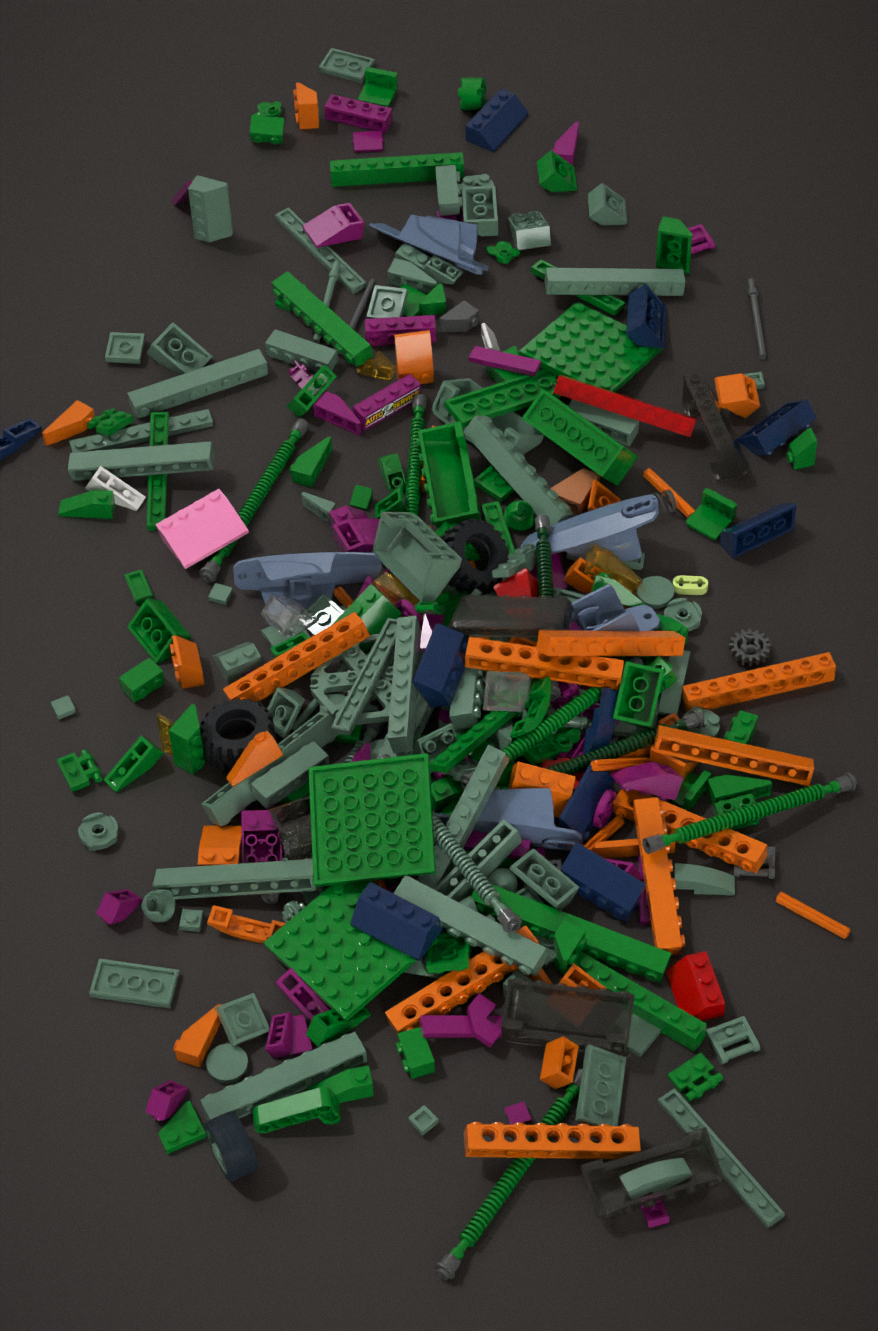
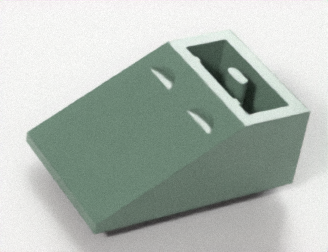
M531 211L525 215L516 213L512 214L511 217H507L517 250L551 246L550 227L540 212Z

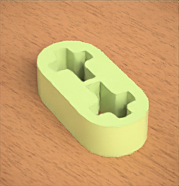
M676 576L673 579L674 592L683 595H703L708 591V580L702 576Z

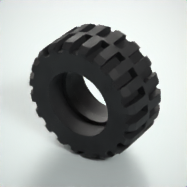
M465 520L449 528L440 537L462 558L460 568L448 582L451 587L455 586L459 592L466 591L467 594H471L475 588L483 592L503 580L502 577L493 578L492 570L498 568L499 564L507 563L509 560L507 556L509 549L506 548V541L501 538V533L493 529V525L490 523L486 524L483 520ZM465 542L472 545L479 553L481 558L480 571L473 568L467 561L464 552Z
M238 698L234 699V701H223V704H217L213 707V710H209L205 714L206 717L201 721L200 734L203 753L214 767L217 768L219 766V769L223 771L232 770L249 742L258 733L268 731L276 741L272 715L266 707H261L260 703L256 701L251 702L250 699L240 700ZM233 732H251L249 736L239 740L225 739L227 735Z

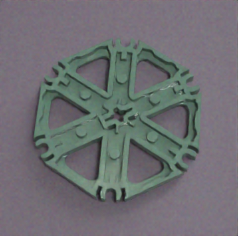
M379 634L370 635V637L336 656L341 658L352 671L326 673L325 669L334 659L332 658L317 667L310 678L312 684L310 685L311 693L333 720L339 713L345 699L342 703L335 705L324 693L351 690L367 659L359 645L376 642ZM395 649L370 696L371 698L373 695L385 709L377 712L361 713L356 725L389 721ZM420 649L419 664H420L421 659H422L423 654H424V652H423L421 649ZM417 689L416 706H417V704L420 702V700H421L422 697H423V696L421 695V693L418 691V689Z

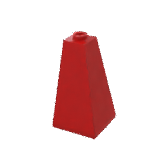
M525 568L495 585L494 589L506 615L513 620L517 619L524 627H529L538 639L539 628L533 622L535 617L540 615L538 580Z

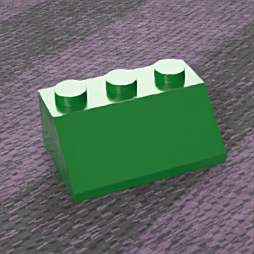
M663 216L658 228L656 268L683 269L684 273L689 274L692 233L680 219Z
M370 584L334 623L355 612L364 622L369 635L380 634L388 618L397 619L403 614ZM362 643L359 645V648L365 654L374 643Z
M150 598L144 601L127 626L157 664L172 657L170 644H173L172 636L176 635L186 640H190L192 637L163 601Z
M626 661L613 719L632 726L651 729L664 670Z
M191 704L169 729L174 765L194 775L197 770L203 767L205 760L196 706Z

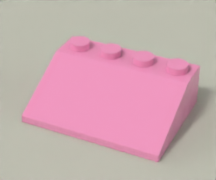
M220 489L211 492L209 495L156 524L162 541L185 569L249 533L247 527Z

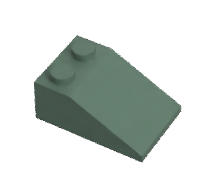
M173 322L151 344L147 351V354L157 363L179 375L203 368L213 357Z

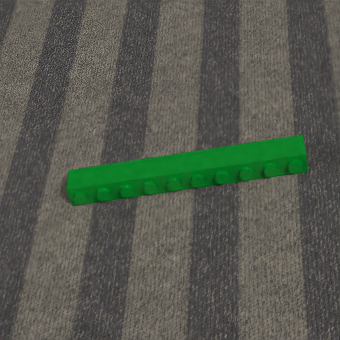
M492 884L500 895L498 900L504 903L507 908L510 907L515 915L520 916L522 919L520 928L526 925L535 937L540 936L554 943V934L565 919L586 929L585 938L587 943L584 949H579V951L593 959L605 961L610 966H618L631 974H638L644 976L649 981L661 983L670 961V952ZM474 890L471 897L475 901L478 912L486 916L490 914L495 918L496 922H500L497 919L498 915L494 912L495 908L492 905H486Z

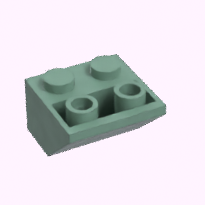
M450 723L416 740L414 747L415 755L428 753L431 763L439 754L443 753L451 744L457 741L453 724Z

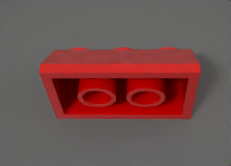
M707 951L687 955L665 971L678 1008L701 1021L724 1016L725 1001Z

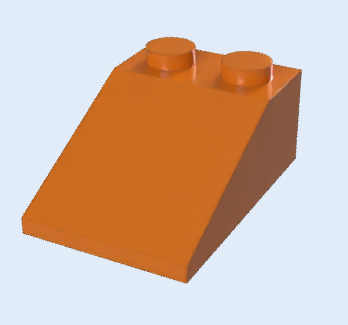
M430 330L394 335L397 379L400 380L411 374L420 384L434 383Z
M203 826L197 865L241 864L242 826Z

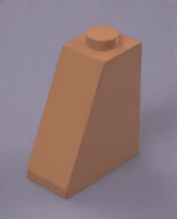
M583 468L551 489L557 492L558 497L570 507V511L573 514L580 515L589 503L592 482L595 479L600 482V475Z

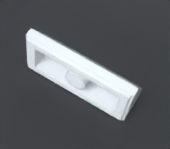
M482 323L481 336L485 348L500 351L494 332L485 323Z

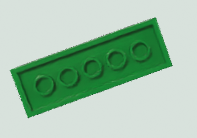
M544 389L540 391L522 417L531 426L616 486L619 485L639 457Z

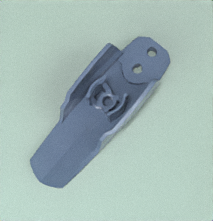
M410 215L402 231L384 223H369L368 225L370 228L402 243L405 242L428 254L436 255L445 261L455 263V266L472 273L482 275L483 271H488L489 267L474 260L478 236V226L476 224L433 216Z
M651 494L623 500L551 525L547 538L551 543V555L566 551L576 561L581 557L594 567L641 558V547L636 529L654 521L658 516L659 501L657 497ZM537 532L530 534L520 547L523 548V545L534 544L535 547L539 541Z
M320 552L257 557L238 561L233 566L234 584L242 590H259L270 615L281 616L306 611L323 593L332 600L336 585L365 582L367 576L372 577V580L375 581L380 574L382 562L375 553Z
M611 584L605 585L570 603L556 614V621L560 626L576 622L582 631H654L660 625V619L652 607L640 605L624 609Z
M548 788L494 790L473 829L474 831L490 833L504 819L518 830L521 839L531 841L530 847L571 851L576 842L583 845L582 835L579 832L556 827L552 794ZM435 813L446 826L451 815Z

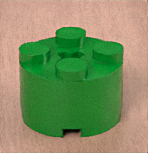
M461 78V88H458V97L461 98L460 110L480 111L487 102V99H485V93H487L485 78Z

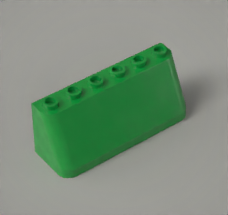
M461 421L419 430V438H416L418 449L422 450V453H419L421 464H424L425 467L422 468V475L424 479H427V483L424 486L426 494L430 495L427 503L429 510L432 509L433 514H430L432 525H436V528H439L444 521L459 524L469 519L481 520L468 446Z

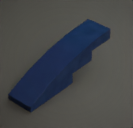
M28 418L3 429V435L0 436V461L27 443L42 429V426Z
M609 688L602 689L600 707L594 709L592 727L586 729L583 755L610 744L617 721L613 719L619 692Z

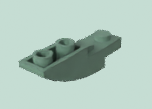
M405 242L395 253L397 259L413 263L440 283L454 284L463 273L462 270L438 256L433 255L431 258Z
M534 544L523 545V548L515 549L514 553L508 555L509 560L507 563L499 564L498 568L492 570L493 578L502 577L504 581L525 568L530 572L537 562L536 546L534 547Z

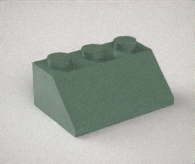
M495 186L462 187L464 222L476 224L478 226V235L498 236Z
M535 849L530 850L510 867V870L555 909L560 911L572 901L579 889L578 885Z

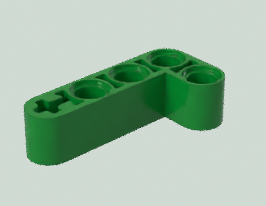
M327 1087L312 1089L261 1104L252 1110L254 1129L258 1133L271 1132L315 1118H319L327 1125L336 1124L341 1121L339 1099Z

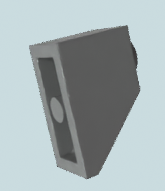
M465 300L439 318L440 331H469L479 323V310Z

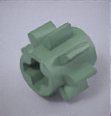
M291 901L284 906V911L282 912L284 916L282 918L287 923L306 906L303 902L298 904L297 901Z

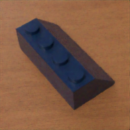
M501 88L466 125V141L494 152L528 116V111L514 93Z
M644 284L629 293L626 334L636 345L662 349L665 347L666 306L650 287Z
M807 399L788 402L738 437L737 441L756 456H768L774 452V448L786 444L788 438L797 436L799 430L812 425L811 422L817 417Z
M781 503L765 512L756 514L746 521H741L731 528H726L721 532L720 545L733 559L794 530L797 505L795 503Z
M441 624L435 625L412 681L431 708L451 705L465 670V655L468 645V639L463 633Z
M591 763L559 817V828L579 832L582 835L583 843L588 842L591 829L596 828L593 826V819L603 794L608 789L614 792L616 790L614 779L607 771H593Z
M578 842L574 844L560 869L564 875L579 886L576 892L579 896L586 898L598 908L604 909L616 919H620L625 923L637 909L646 886L642 881Z
M372 882L368 884L359 896L350 923L352 927L417 961L421 960L442 931L438 916Z

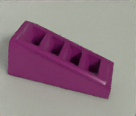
M291 1012L272 1016L265 1048L272 1058L289 1056L292 1046Z

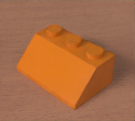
M517 762L512 768L508 789H550L554 817L559 818L572 796L576 776Z

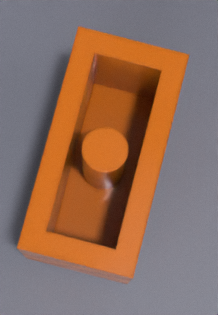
M564 1036L546 1043L540 1080L554 1089L573 1083L579 1046Z

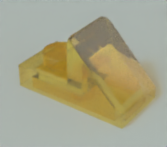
M378 351L375 359L370 358L357 367V374L391 380L396 366Z

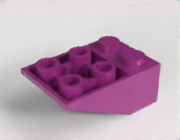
M349 202L334 205L304 224L302 228L316 248L362 239L365 222Z
M347 519L334 524L333 536L340 551L372 553L380 519Z
M656 762L644 763L609 773L615 779L614 782L620 784L622 789L630 792L633 789L638 790L640 794L650 796V794L657 795L656 797L664 801H668V798L676 800L683 777L673 768Z
M282 810L242 811V863L282 861Z

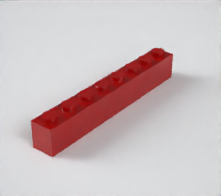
M564 375L558 376L553 392L688 437L692 436L697 418Z

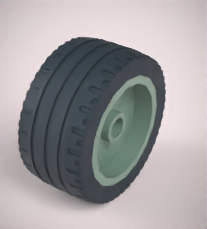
M234 1111L226 1112L204 1123L205 1133L211 1150L221 1171L229 1182L238 1180L258 1169V1161L250 1139Z

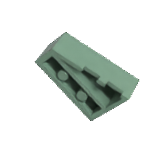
M456 165L435 167L440 216L460 214L459 207H463L462 197H458L461 194V184H457V182H460V173L456 172Z

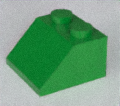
M552 150L537 161L539 183L544 189H548L550 192L577 190L575 169L568 161Z

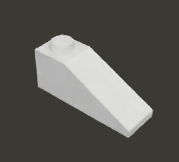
M102 466L98 468L85 487L88 491H113L115 504L134 511L138 510L146 498Z

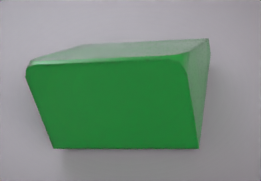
M356 485L350 506L367 511L373 499V489Z

